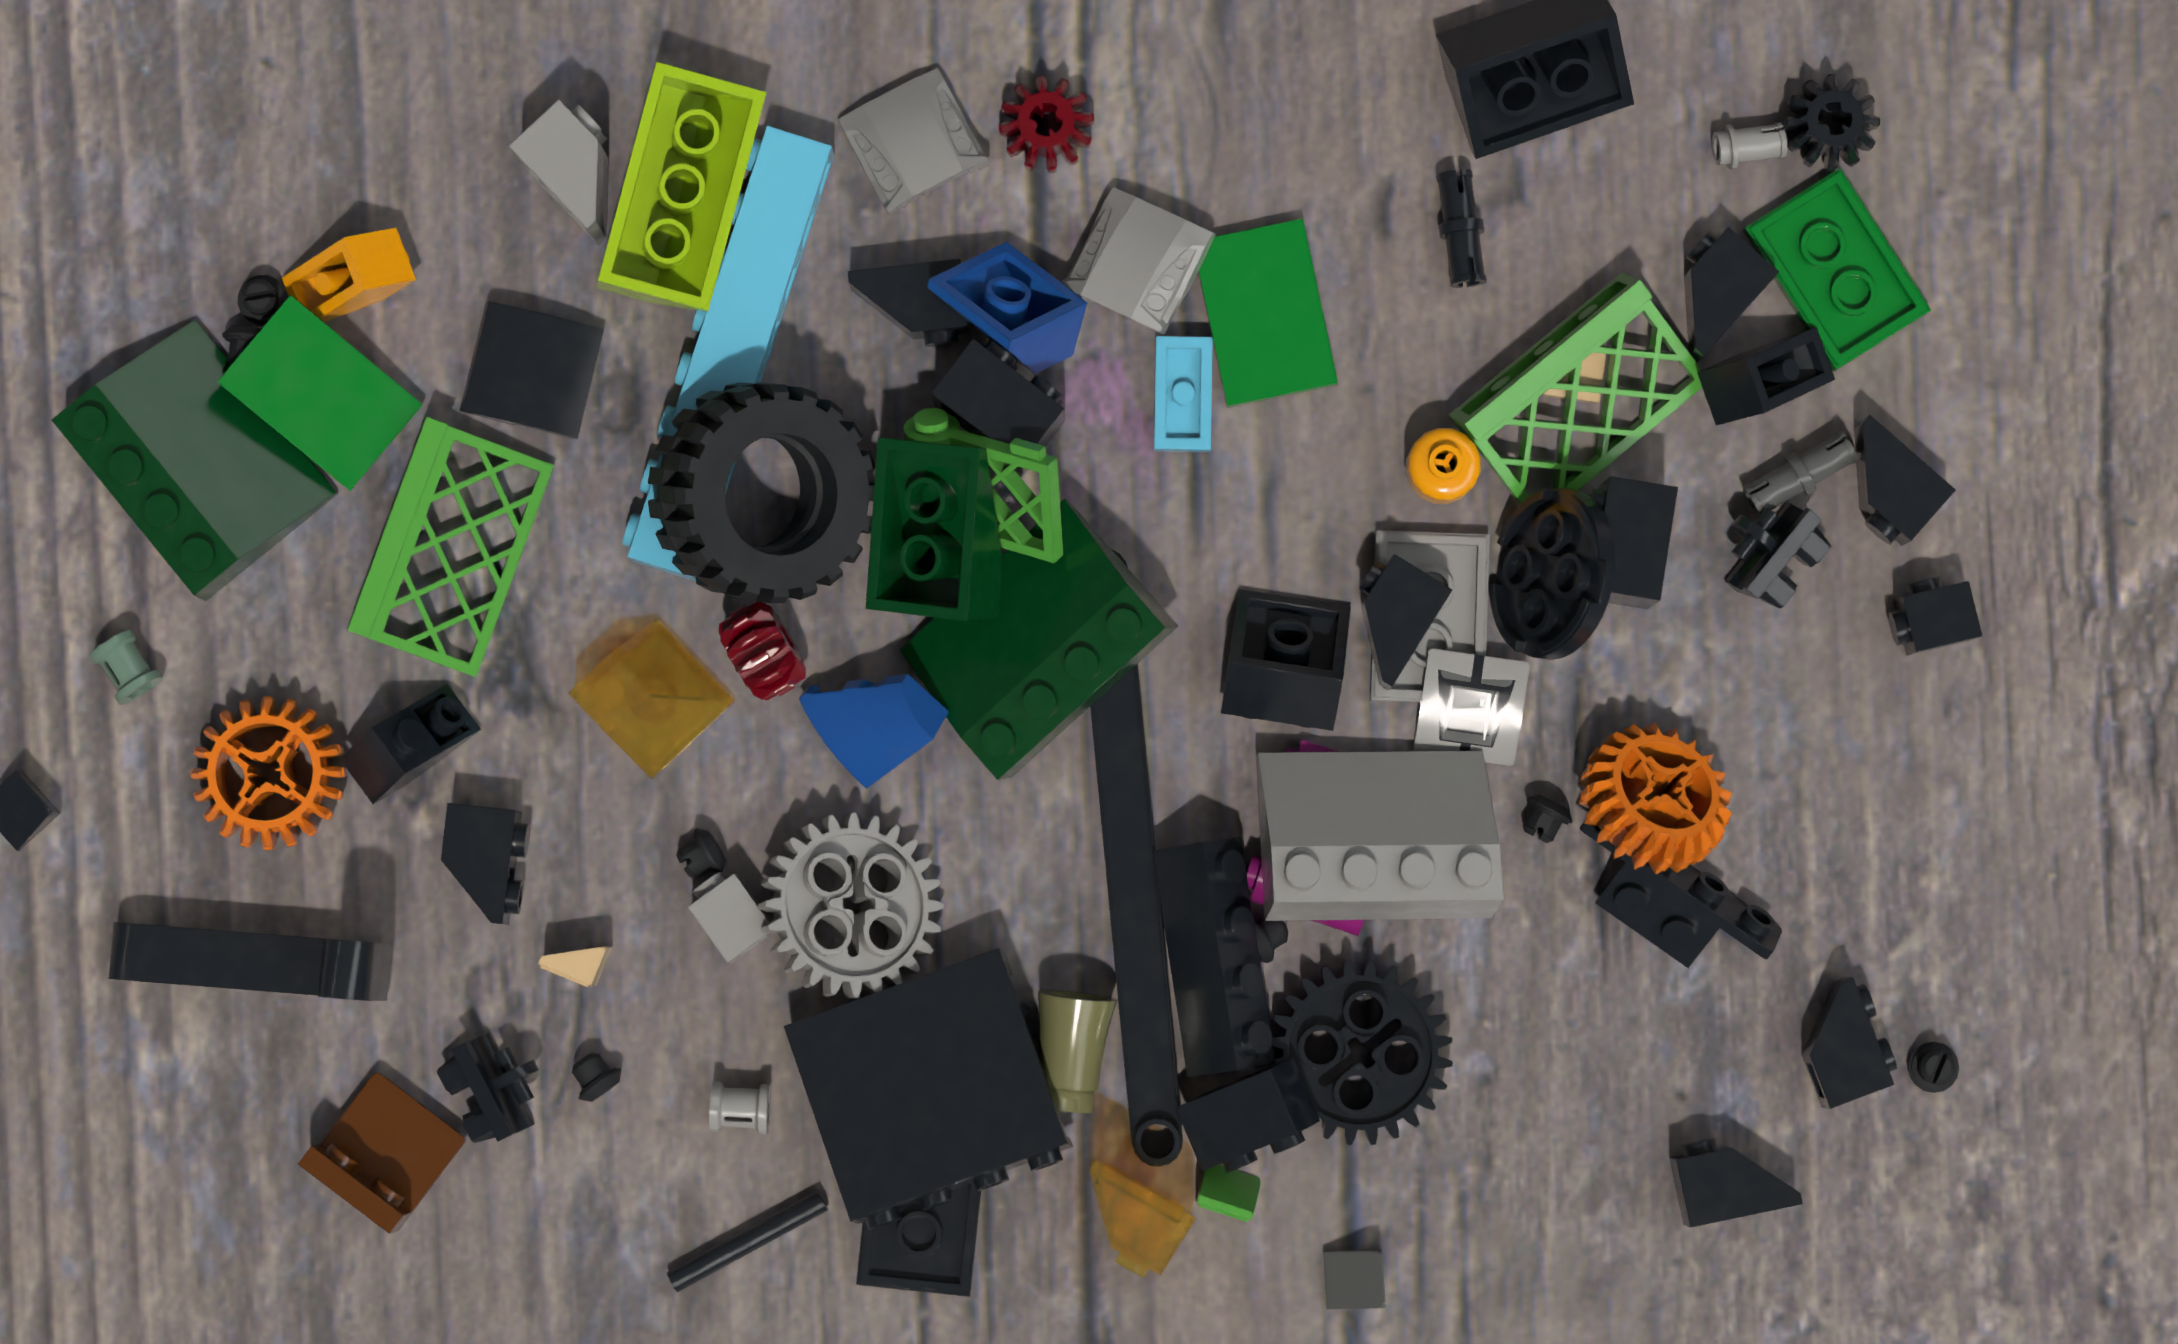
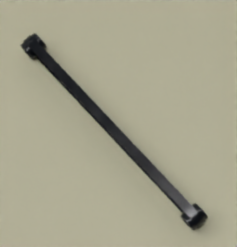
M1112 550L1128 568L1125 559L1120 553ZM1137 664L1092 704L1090 710L1131 1143L1134 1153L1142 1162L1149 1166L1161 1167L1170 1164L1178 1157L1182 1150L1183 1134L1182 1123L1175 1109L1180 1105L1161 903L1153 858L1155 840ZM1155 1124L1164 1125L1169 1128L1174 1137L1171 1150L1166 1155L1160 1157H1153L1145 1153L1140 1143L1144 1130Z

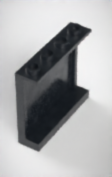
M1000 948L784 1026L850 1222L856 1224L866 1222L869 1230L886 1226L901 1219L899 1209L920 1202L923 1211L944 1205L955 1200L952 1191L954 1189L971 1183L975 1184L977 1191L994 1187L1009 1180L1007 1170L1028 1163L1031 1172L1052 1166L1063 1161L1060 1151L1073 1147L1071 1139L1066 1136L1011 979L1013 973L1006 953Z

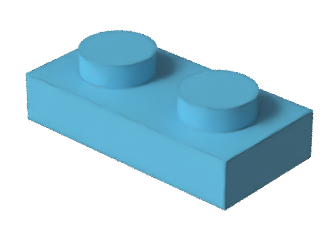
M1156 336L1154 451L1211 452L1213 337Z

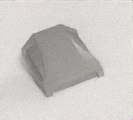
M938 68L884 93L838 119L843 132L889 217L898 213L900 206L904 208L907 204L916 201L920 196L924 195L926 197L930 195L929 191L945 183L947 185L951 184L953 179L961 178L968 172H974V168L978 167L981 170L989 166L987 157L970 130Z
M1113 187L1101 207L1081 253L1067 277L1061 283L1074 293L1164 335L1178 307L1192 287L1216 234Z

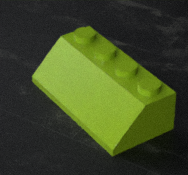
M656 62L598 277L597 289L653 304L704 312L709 311L767 92Z

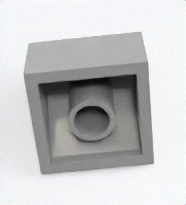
M557 100L509 147L530 175L599 246L607 239L609 158L601 146L607 138L602 134V129L580 105H577L570 111L560 100Z

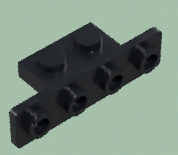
M1585 816L1580 830L1597 842L1598 833L1601 830L1598 826L1584 824ZM1610 841L1599 842L1600 845L1614 854L1615 846ZM1624 854L1619 857L1624 862L1595 901V904L1687 968L1691 966L1719 928L1763 959H1768L1774 952L1782 933V929L1775 924L1774 919L1767 911L1756 905H1747L1730 893L1724 882L1717 876L1709 872H1700L1690 864L1686 869L1680 870L1677 873L1668 867L1666 871L1655 874L1648 862L1643 867L1634 870L1632 857Z

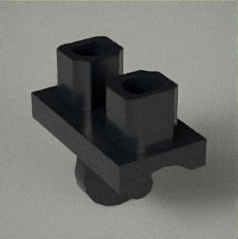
M1788 502L1778 515L1769 508H1765L1755 522L1743 515H1739L1732 525L1743 537L1731 552L1741 561L1726 578L1725 582L1736 592L1760 599L1779 609L1784 607L1796 592L1797 585L1781 570L1793 556L1803 565L1813 567L1821 561L1831 548V544L1817 528L1822 519L1811 509L1806 508L1802 510Z
M489 1033L451 1049L454 1056L437 1069V1074L445 1090L451 1095L457 1094L469 1087L471 1088L480 1107L462 1117L463 1126L473 1143L496 1138L498 1142L535 1124L525 1105V1102L534 1098L525 1080L527 1076L539 1070L534 1060L518 1066L510 1048L507 1047L498 1052Z

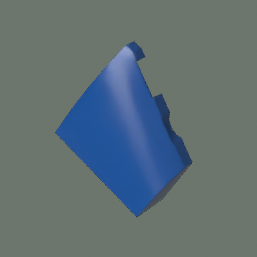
M908 674L886 676L880 682H870L865 679L847 681L843 690L821 692L817 685H810L804 689L799 697L805 713L824 743L850 774L866 789L931 742L949 713L944 706Z

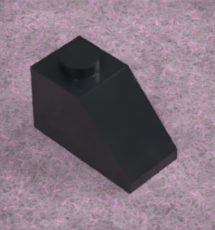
M1729 227L1718 239L1708 232L1687 256L1694 264L1684 276L1688 351L1696 363L1706 355L1779 273L1775 267Z
M961 259L848 271L849 285L855 294L913 340L924 339L926 347L959 343L958 335L969 334L968 321L927 288L930 278L961 264Z
M1817 327L1737 354L1697 372L1716 426L1766 413L1835 380Z
M1869 415L1854 429L1855 451L1859 458V461L1856 462L1859 509L1869 517L1865 521V525L1878 538L1889 545L1896 540L1903 546L1914 539L1956 489Z
M1396 554L1391 557L1387 565L1376 560L1359 587L1360 590L1368 594L1361 605L1379 685L1387 690L1393 687L1452 592L1451 588Z
M1715 1138L1682 1144L1683 1155L1669 1158L1683 1225L1691 1228L1803 1204L1800 1192L1733 1148L1726 1146L1717 1148Z

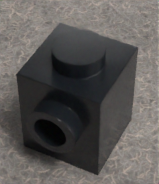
M1936 577L1906 585L1908 595L1894 600L1895 611L1889 612V624L1894 642L1897 646L1904 644L1907 656L1971 641L1983 636L1969 581L1942 587L1940 578Z

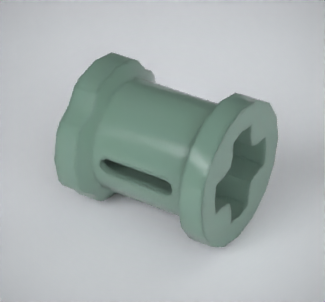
M131 630L115 635L99 645L89 655L95 665H101L116 688L115 699L119 705L127 704L141 697L163 679L158 670H151L134 644L137 638Z

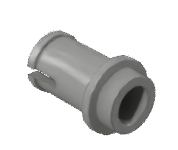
M1775 122L1769 125L1734 129L1731 124L1724 125L1722 131L1714 132L1712 136L1715 162L1718 166L1727 165L1728 169L1732 170L1736 169L1738 163L1785 158L1787 155V138L1785 129L1783 130V124Z

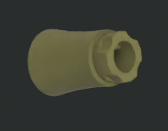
M1039 990V1059L1057 1110L1060 1112L1092 1113L1094 1091L1099 1090L1101 1064L1108 1029L1117 999L1083 992Z

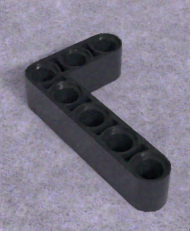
M114 922L108 979L317 995L318 997L387 1001L392 944Z

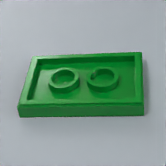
M1840 168L1748 225L1743 230L1755 251L1779 271L1774 280L1805 329L1817 327L1833 372L1931 311V308Z
M1303 219L1216 236L1198 275L1210 332L1213 337V346L1226 407L1232 408L1337 386L1336 371Z
M291 295L217 381L349 491L354 488L423 405Z

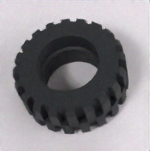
M741 382L725 385L723 392L709 391L696 398V410L682 409L672 420L673 426L678 429L675 435H662L655 449L657 453L663 455L660 468L650 467L648 484L657 485V499L648 500L650 518L661 519L663 528L657 530L655 535L662 549L672 550L677 553L673 556L672 563L682 574L696 576V584L711 592L722 593L727 597L749 601L785 603L788 598L802 600L816 594L818 589L816 584L831 586L843 576V571L839 565L842 562L854 563L862 552V546L857 544L860 534L871 533L872 516H868L867 511L869 501L874 499L875 483L868 482L867 471L874 469L875 464L871 451L859 450L857 443L863 439V434L855 422L840 421L843 417V409L831 400L818 399L814 391L802 387L786 386L785 384ZM761 438H770L779 442L794 461L800 482L799 502L792 521L782 534L764 546H753L747 544L738 535L730 522L725 504V487L730 469L741 452Z

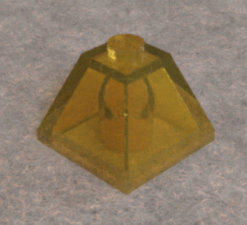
M657 619L610 653L568 693L651 779L658 775L735 702Z
M1094 1156L1089 1165V1171L1110 1247L1119 1251L1115 1262L1145 1278L1149 1269L1161 1276L1195 1221L1194 1213Z

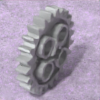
M856 813L844 815L841 828L834 815L821 819V832L812 823L801 827L800 831L803 842L791 837L782 843L790 858L778 855L769 861L770 865L780 874L779 877H768L761 880L760 884L774 893L773 899L758 904V909L774 914V921L764 925L761 930L762 933H778L781 939L771 948L770 952L772 955L788 951L791 955L784 971L791 973L801 968L805 969L802 986L805 988L814 986L820 979H823V996L826 997L836 995L842 984L846 1000L859 998L862 986L867 995L882 991V981L889 988L901 984L902 978L899 969L909 975L917 973L920 967L913 954L926 956L933 952L932 947L923 939V936L941 932L939 925L928 920L929 913L944 908L943 903L928 899V892L941 885L940 880H924L922 872L932 863L931 859L926 858L915 862L911 857L918 841L914 839L902 845L896 843L900 832L898 825L887 828L882 834L879 833L880 822L878 816L867 818L860 828ZM848 856H852L855 861V867L852 871L847 863ZM817 863L824 864L832 872L833 885L829 892L820 889L814 881L813 872ZM872 864L879 865L887 874L888 883L884 892L877 891L869 882L868 874ZM849 897L850 902L859 903V913L854 915L852 910L844 909L843 899ZM818 920L825 921L833 929L834 941L830 949L822 947L815 939L814 928ZM873 921H879L888 931V944L884 950L876 947L870 939L869 930ZM851 941L852 946L856 950L854 957L848 954V945Z

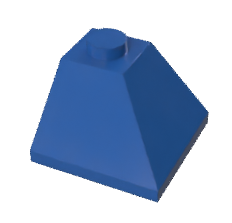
M1008 242L1000 244L930 278L927 287L987 338L1005 349L1021 365L1034 374L1073 355L1088 303Z

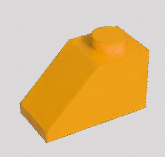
M395 227L344 237L283 276L282 280L288 296H293L325 323L385 300L414 282L416 278L409 256Z

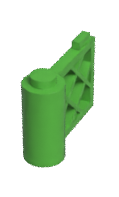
M938 408L923 409L904 424V440L986 449L988 465L997 474L990 480L991 488L1002 480L1022 505L1021 508L1013 513L992 488L996 519L1000 522L997 527L1001 548L1051 563H1055L1063 556L1057 457L1046 454L1045 446L1015 438L1008 444L960 430V422L956 417ZM1017 467L1039 473L1040 493L1038 495H1035L1015 471ZM1028 512L1043 530V539L1033 537L1018 518Z

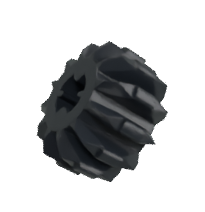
M1828 74L1826 76L1823 90L1816 82L1810 79L1802 86L1805 98L1792 95L1788 100L1787 106L1796 115L1786 117L1782 121L1783 129L1790 132H1799V135L1795 136L1788 143L1787 147L1793 152L1805 145L1810 150L1803 162L1807 167H1811L1820 155L1824 156V167L1827 172H1834L1838 168L1839 156L1847 165L1853 167L1860 161L1857 148L1863 151H1870L1874 147L1875 140L1865 131L1877 129L1880 125V118L1875 115L1863 114L1875 102L1872 95H1866L1858 101L1852 96L1858 89L1859 83L1857 80L1851 79L1843 88V91H1839L1838 80L1835 74ZM1827 112H1832L1833 121L1843 123L1834 135L1830 134L1828 125L1819 124V121Z

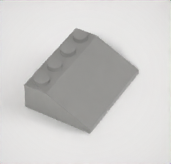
M1483 751L1257 753L1265 921L1492 918L1503 902L1500 842Z

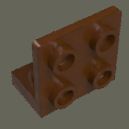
M375 1073L322 1143L312 1145L298 1165L387 1233L391 1234L401 1229L465 1144L466 1138L382 1073Z

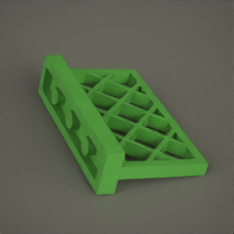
M1621 272L1448 415L1459 431L1465 433L1476 444L1480 454L1519 505L1529 497L1525 491L1529 467L1555 469L1553 489L1563 488L1578 491L1702 388L1697 374L1702 369L1650 299L1653 296L1640 279ZM1642 312L1652 326L1649 350L1623 348L1626 325ZM1612 337L1611 346H1602ZM1662 340L1671 352L1660 351ZM1592 353L1610 354L1605 386L1579 383L1582 361ZM1621 355L1647 358L1643 389L1617 387ZM1659 359L1678 361L1689 378L1672 392L1655 391ZM1569 373L1568 382L1559 381ZM1548 389L1566 390L1562 422L1535 419L1538 397ZM1578 391L1604 394L1600 425L1573 423ZM1616 395L1642 397L1639 419L1628 428L1611 426ZM1653 399H1662L1652 408ZM1525 409L1524 418L1515 417ZM1505 425L1523 426L1519 457L1499 456L1488 442V439ZM1534 427L1561 430L1556 461L1530 459ZM1572 431L1599 433L1596 455L1585 464L1568 462ZM1610 434L1619 435L1609 443ZM1507 465L1517 466L1516 477ZM1567 470L1575 471L1572 475L1565 479Z
M426 416L347 631L476 678L554 465L450 427L446 423ZM455 441L476 449L486 471L456 484L446 464L453 442ZM486 453L504 459L506 462L492 467ZM516 464L539 472L531 495L509 504L496 473ZM443 472L449 488L434 494ZM489 477L503 507L473 521L459 490ZM453 493L467 524L436 538L426 516L432 502ZM528 503L519 525L513 509ZM506 513L516 534L511 548L490 557L476 526ZM424 526L430 541L415 547L421 528ZM470 530L483 557V561L453 574L439 543ZM433 546L447 577L420 590H416L407 571L412 555ZM508 556L499 578L493 563ZM487 566L497 587L492 601L470 610L456 579ZM404 578L411 594L395 601ZM450 583L464 614L433 627L419 596ZM414 600L427 627V631L407 640L383 632L391 609ZM488 609L480 631L473 616ZM467 619L477 639L469 663L447 655L437 632ZM431 636L437 651L415 642Z

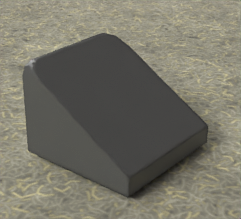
M1380 1248L1323 1252L1327 1309L1386 1308L1383 1253Z

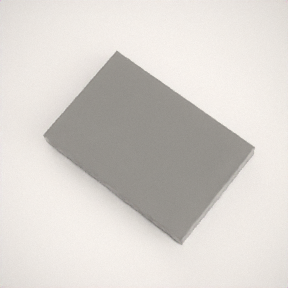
M1404 531L1375 532V562L1378 560L1387 565L1391 557L1396 554L1451 588L1452 592L1390 690L1379 685L1373 656L1371 657L1370 701L1421 703L1428 652L1432 648L1486 656L1490 535Z

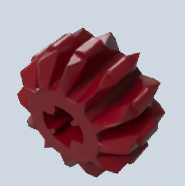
M1037 76V93L1033 95L1025 85L1020 83L1015 87V93L1022 105L1012 101H1004L1001 106L1002 112L1014 119L999 124L1000 136L1016 137L1007 146V153L1010 157H1014L1026 149L1029 150L1025 157L1024 167L1030 171L1036 167L1039 156L1046 157L1048 173H1055L1057 171L1056 155L1059 154L1063 156L1067 163L1074 165L1078 162V156L1070 144L1082 148H1089L1091 145V136L1079 129L1093 125L1094 114L1090 112H1076L1086 103V95L1083 92L1075 93L1067 100L1065 99L1069 82L1064 78L1057 82L1054 92L1047 91L1045 76ZM1044 113L1056 115V126L1060 130L1054 133L1052 129H1049V136L1039 135L1034 118L1039 115L1040 119L1044 120Z
M758 601L747 607L744 605L730 613L729 618L719 623L720 642L726 649L727 656L733 663L736 672L739 673L745 686L749 687L755 697L767 701L777 695L782 696L794 689L795 684L805 679L806 667L804 660L789 631L771 606Z

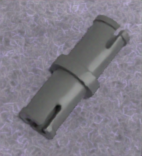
M1840 429L1833 436L1800 455L1792 452L1784 457L1785 463L1754 482L1742 486L1752 508H1756V514L1760 516L1765 508L1772 510L1802 492L1808 496L1817 490L1815 484L1851 463L1858 462V455L1849 439L1845 440V433Z

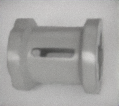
M713 1081L710 1096L709 1130L711 1132H719L722 1127L752 1128L757 1130L758 1135H767L770 1121L771 1085L762 1083L759 1089L724 1087L722 1082Z

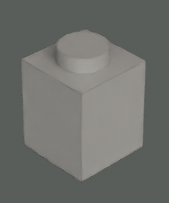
M718 872L693 890L698 900L688 906V908L727 963H733L773 934L762 933L761 928L772 921L765 911L758 909L759 903L739 875L733 874L725 879L722 873Z

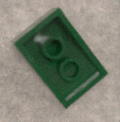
M879 437L865 609L959 621L998 618L1003 560L986 449Z

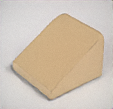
M604 946L541 956L538 964L544 970L583 986L593 987L598 984L612 947Z

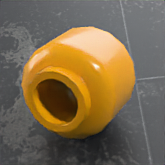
M1436 428L1425 432L1414 442L1406 459V476L1410 487L1420 498L1434 504H1449L1462 499L1475 486L1481 472V457L1476 444L1465 433L1454 428ZM1438 454L1447 455L1444 460L1435 459ZM1451 459L1456 463L1453 471L1449 465ZM1436 466L1443 467L1445 473L1439 471Z

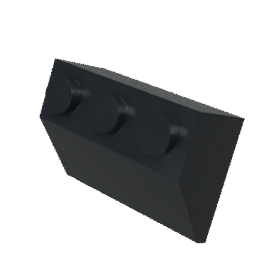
M1533 0L1435 34L1446 81L1475 159L1634 105L1618 20L1608 0Z

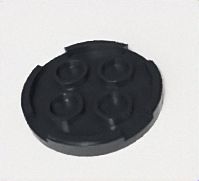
M1544 488L1527 497L1515 509L1504 525L1497 541L1499 545L1503 546L1498 564L1496 584L1489 585V596L1492 614L1499 633L1514 651L1522 652L1534 658L1555 660L1566 657L1579 649L1599 625L1608 605L1613 587L1615 546L1609 521L1604 511L1594 499L1585 493L1563 488L1551 490Z

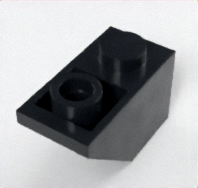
M447 684L371 727L340 758V761L371 803L375 804L411 783L477 734L481 729Z
M447 803L441 861L491 923L509 925L510 914H519L521 910L523 880L514 879L517 857L525 858L527 855L530 825L521 823L522 812L517 810Z
M1843 977L1833 982L1801 1054L1822 1108L1832 1109L1895 1085L1890 1074L1891 1071L1897 1069L1895 1057L1885 1037L1877 1040L1869 1019L1876 1016L1873 1000L1865 984L1856 986L1853 977Z

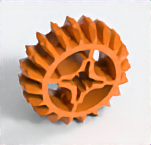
M264 696L262 698L260 714H257L255 706L250 700H242L239 707L242 720L238 721L233 713L223 710L219 716L227 730L222 733L214 727L207 726L203 731L207 738L216 742L213 749L210 750L199 746L194 749L193 754L198 758L207 759L208 766L207 769H192L190 776L196 780H208L209 787L199 789L194 793L195 801L207 802L214 799L215 804L207 809L204 818L208 822H214L226 815L227 818L220 829V834L223 837L230 838L240 827H243L240 835L241 846L252 847L259 832H261V843L264 850L275 849L277 832L281 833L282 839L287 846H296L298 844V835L295 827L299 825L305 834L311 837L315 836L318 833V829L310 817L315 813L320 818L331 820L334 816L333 811L322 804L325 796L335 800H342L344 796L342 790L328 787L330 777L343 778L347 776L346 768L340 766L329 767L328 762L329 759L342 755L344 753L343 747L339 744L323 747L322 743L334 732L333 728L328 724H324L311 731L310 729L315 723L318 713L310 708L305 710L295 720L298 709L297 702L294 700L286 699L282 704L279 714H277L275 699L271 696ZM273 726L288 729V732L281 741L276 740L268 750L263 752H256L239 742L247 734L260 728ZM302 742L306 746L312 761L313 776L309 791L295 778L293 773V763L300 753L297 748ZM229 756L242 768L244 773V784L238 793L240 799L236 804L232 800L226 785V765ZM248 757L251 760L271 765L277 761L280 768L275 769V771L281 772L280 780L287 784L290 789L286 786L268 782L260 785L258 779L263 776L257 775L258 767L250 762ZM275 794H281L299 805L295 810L278 819L264 821L250 817V814L257 805L262 806L270 796Z
M1655 722L1645 726L1643 730L1636 724L1625 728L1622 733L1616 731L1614 734L1609 735L1600 747H1597L1589 756L1587 768L1582 772L1581 780L1579 781L1584 790L1580 794L1581 797L1578 803L1590 809L1586 814L1584 824L1598 826L1601 830L1598 833L1596 843L1610 841L1615 846L1614 859L1627 854L1632 857L1634 870L1643 867L1648 862L1655 874L1666 871L1668 867L1677 873L1680 870L1686 869L1690 863L1695 865L1697 862L1703 861L1711 852L1710 849H1714L1723 839L1724 828L1728 825L1729 818L1732 815L1726 807L1730 803L1729 800L1733 793L1720 787L1724 783L1726 773L1714 771L1710 767L1714 754L1702 756L1695 750L1697 738L1684 743L1679 740L1676 727L1662 735Z

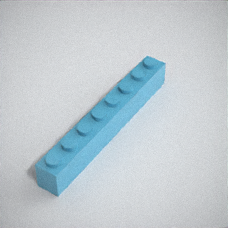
M770 126L766 127L762 140L754 138L746 171L752 173L746 192H740L731 224L734 225L728 247H725L709 311H696L692 330L700 332L693 354L684 352L675 377V384L682 386L676 408L669 405L666 406L659 425L658 438H661L662 435L674 436L678 429L673 426L672 420L682 409L696 410V398L709 391L723 392L725 385L762 382L835 156L831 145ZM660 454L658 461L650 459L647 463L640 485V491L647 493V498L641 515L631 514L622 545L630 547L627 557L632 562L696 582V576L682 574L672 563L673 556L677 553L672 550L662 549L655 535L657 530L663 528L661 519L650 518L648 500L657 499V485L648 484L650 467L660 468L663 455ZM735 460V462L733 463V465H732V467H731V469H730L729 475H728V477H727V482H726V487H725V494H726V491H727V488H728V485H729V481H730V478H731V475H732V472H733V469H734L736 460Z

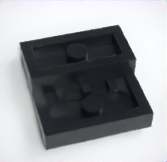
M487 301L460 411L510 425H521L570 439H578L604 329L544 313Z

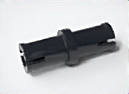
M1461 169L1459 176H1457L1456 170L1446 171L1436 176L1437 183L1439 184L1444 222L1439 225V234L1441 239H1446L1451 275L1450 285L1453 288H1462L1463 282H1466L1467 287H1474L1487 282L1486 275L1484 274L1479 236L1484 233L1483 219L1477 218L1472 183L1473 173L1467 169Z

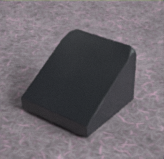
M15 770L0 785V833L16 851H20L61 813L23 771Z

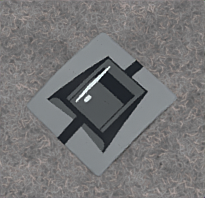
M1430 649L1413 750L1483 751L1486 763L1512 766L1515 762L1530 664L1525 661Z

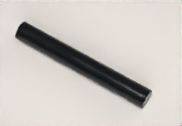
M817 1190L668 1271L667 1276L676 1292H679L828 1211V1208Z

